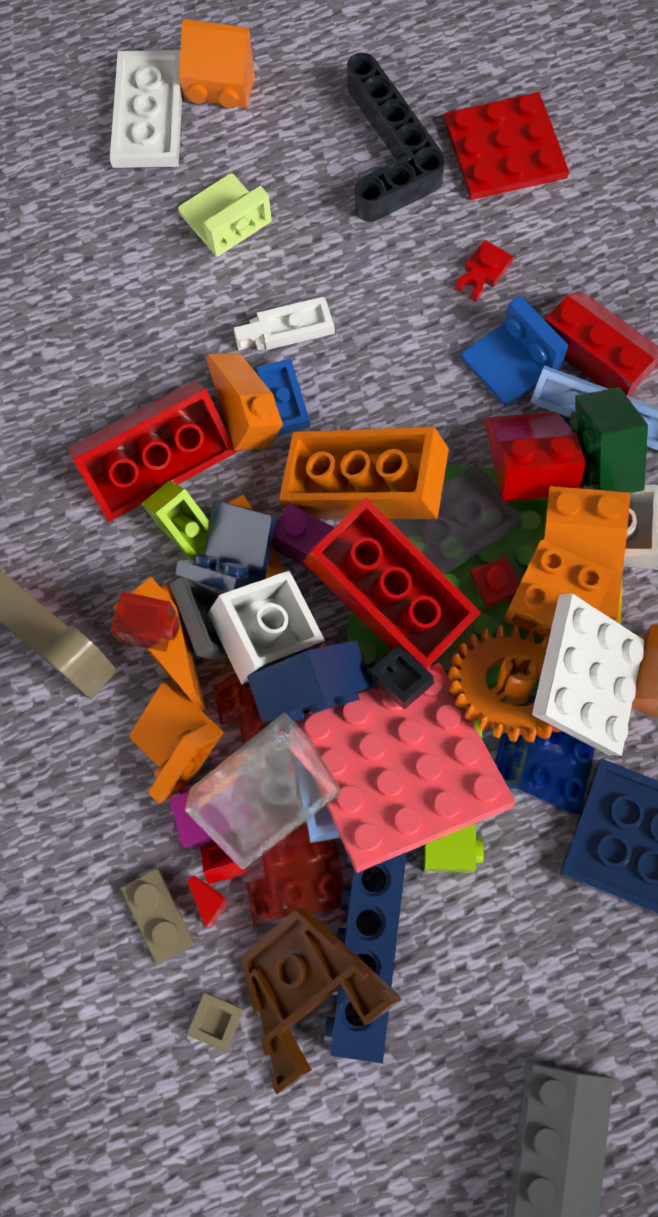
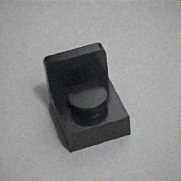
M400 645L390 653L385 652L378 656L369 670L372 688L377 690L380 687L404 710L434 684V676Z

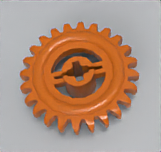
M501 624L496 631L495 638H492L489 635V629L486 627L482 631L481 642L477 640L475 634H471L468 640V648L465 643H461L457 654L452 656L450 663L452 668L449 670L448 679L452 682L449 691L453 696L457 697L455 705L459 709H467L465 715L467 720H480L478 726L480 730L484 731L489 727L493 728V736L500 738L503 733H507L510 741L516 742L518 736L522 735L527 742H533L536 734L543 739H548L552 731H562L533 716L534 704L529 706H513L525 703L531 695L535 681L537 679L540 681L550 636H546L542 642L536 644L534 643L535 629H532L525 639H521L519 626L516 625L511 637H507ZM501 665L495 687L489 690L485 676L492 668Z

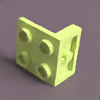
M232 173L178 207L180 215L216 257L272 222L269 195L259 186L249 192Z

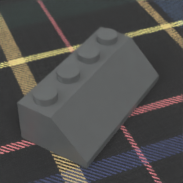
M526 1060L506 1217H599L613 1078Z

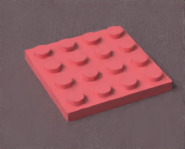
M440 663L432 665L427 669L434 676V684L405 710L379 687L377 690L372 688L359 693L360 700L338 708L333 707L316 714L309 712L304 714V719L291 723L292 730L356 873L514 807L515 799L473 722L465 718L466 709H459L455 705L457 697L450 693L451 682Z

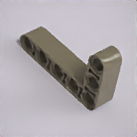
M0 570V621L91 700L117 672V669L85 635L72 625L70 628L67 627Z

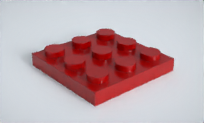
M540 92L444 113L443 121L470 200L568 178L569 169Z

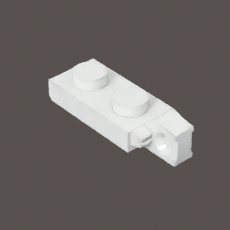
M324 297L257 312V317L249 320L250 324L234 327V336L239 351L256 346L257 350H269L335 334L334 323L326 298Z

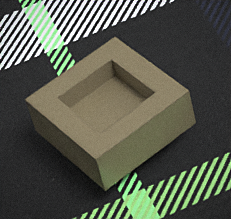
M204 992L187 1035L227 1052L245 1009Z

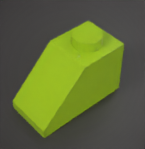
M169 480L141 504L159 528L188 559L194 560L195 554H205L210 522L186 489Z

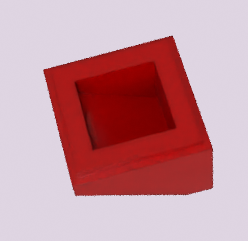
M195 875L190 876L187 882L206 927L211 928L228 905L229 899Z

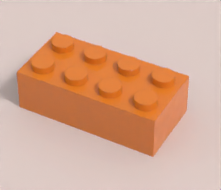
M434 426L293 432L279 501L285 507L291 503L318 519H344L367 497L388 519H438L449 448Z

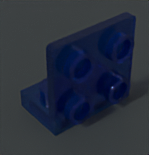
M552 731L548 739H543L536 734L533 742H527L522 735L518 736L516 742L510 741L508 734L503 733L494 763L511 793L526 794L565 812L579 814L595 748L564 731Z

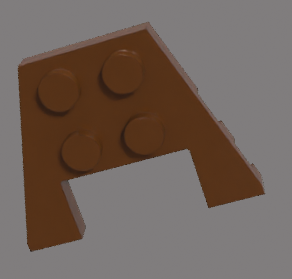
M306 908L295 909L240 957L254 1012H260L265 1032L261 1042L264 1054L271 1055L276 1075L271 1077V1081L276 1095L284 1092L312 1071L290 1028L341 986L364 1025L376 1021L401 1001L397 992Z

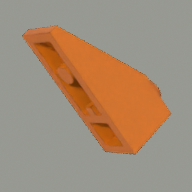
M240 353L208 354L206 361L234 450L269 447L283 426L273 393Z

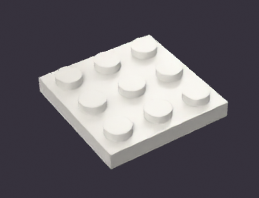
M559 595L532 715L607 755L622 756L624 742L628 735V722L632 701L636 695L639 666L644 655L643 646L645 640L576 595Z

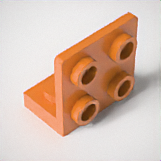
M541 540L503 621L512 626L518 625L519 629L528 633L535 629L534 636L544 640L546 636H550L559 595L574 594L599 610L613 579L614 571L546 540Z
M169 680L160 684L129 735L130 739L159 766L154 773L157 779L148 791V794L159 804L179 793L178 790L191 783L224 733Z

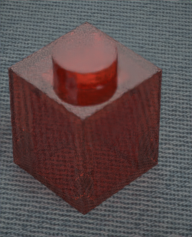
M121 591L110 631L118 642L166 652L169 640L174 641L177 637L180 618L176 616L177 613L170 601Z

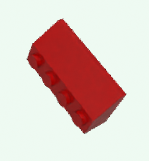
M196 380L67 448L108 522L141 505L169 480L180 484L237 453L207 389Z

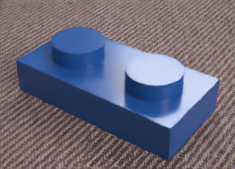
M291 358L256 367L258 376L273 393L283 423L276 436L309 428L310 419Z

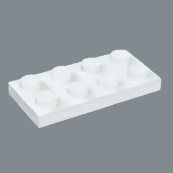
M180 50L118 51L110 161L113 168L179 167L182 88L179 78Z

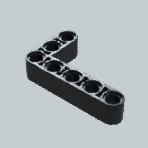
M368 53L352 55L347 61V89L396 159L395 162L362 177L355 185V213L361 220L373 222L437 191L443 184L445 157L376 59Z

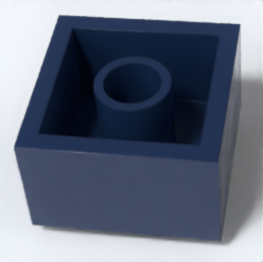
M357 640L307 650L247 676L262 723L279 719L281 726L304 719L303 712L305 714L309 712L316 714L333 707L338 708L360 700L358 692L373 687Z

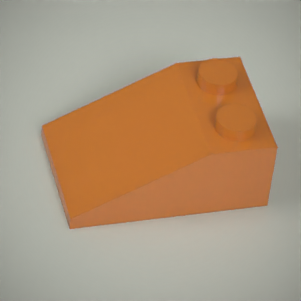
M550 486L544 540L614 571L613 579L599 611L612 620H617L628 530L630 492Z
M150 577L113 607L129 630L181 692L202 711L205 709L191 640L174 594L167 583L160 587Z

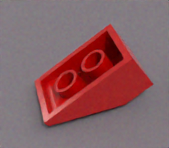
M548 412L484 417V425L502 501L548 498L550 486L580 488L585 459L577 434L558 413Z

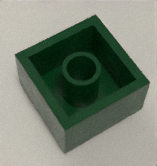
M620 387L576 395L575 411L570 414V423L572 430L578 436L585 459L583 472L585 484L591 486L593 490L630 493L644 491L648 423Z

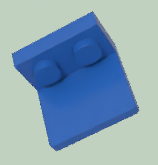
M519 295L509 302L505 322L462 352L461 359L504 406H509L537 385L544 366L555 370L561 368L568 344Z

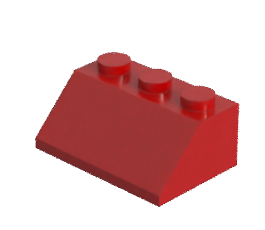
M585 292L567 295L545 318L547 324L568 344L564 359L599 386L607 389L620 387L626 396H630L658 366V346Z

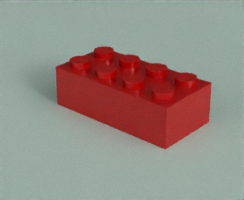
M367 497L326 535L303 561L391 651L400 645L426 669L481 613Z

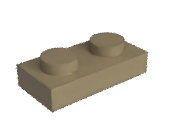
M157 868L121 888L156 964H160L196 944L160 869Z

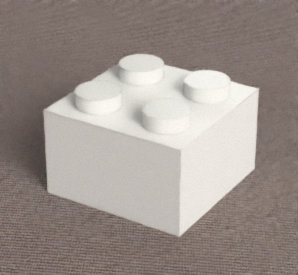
M290 571L219 595L207 613L241 684L249 682L247 676L304 651L319 648L325 641Z

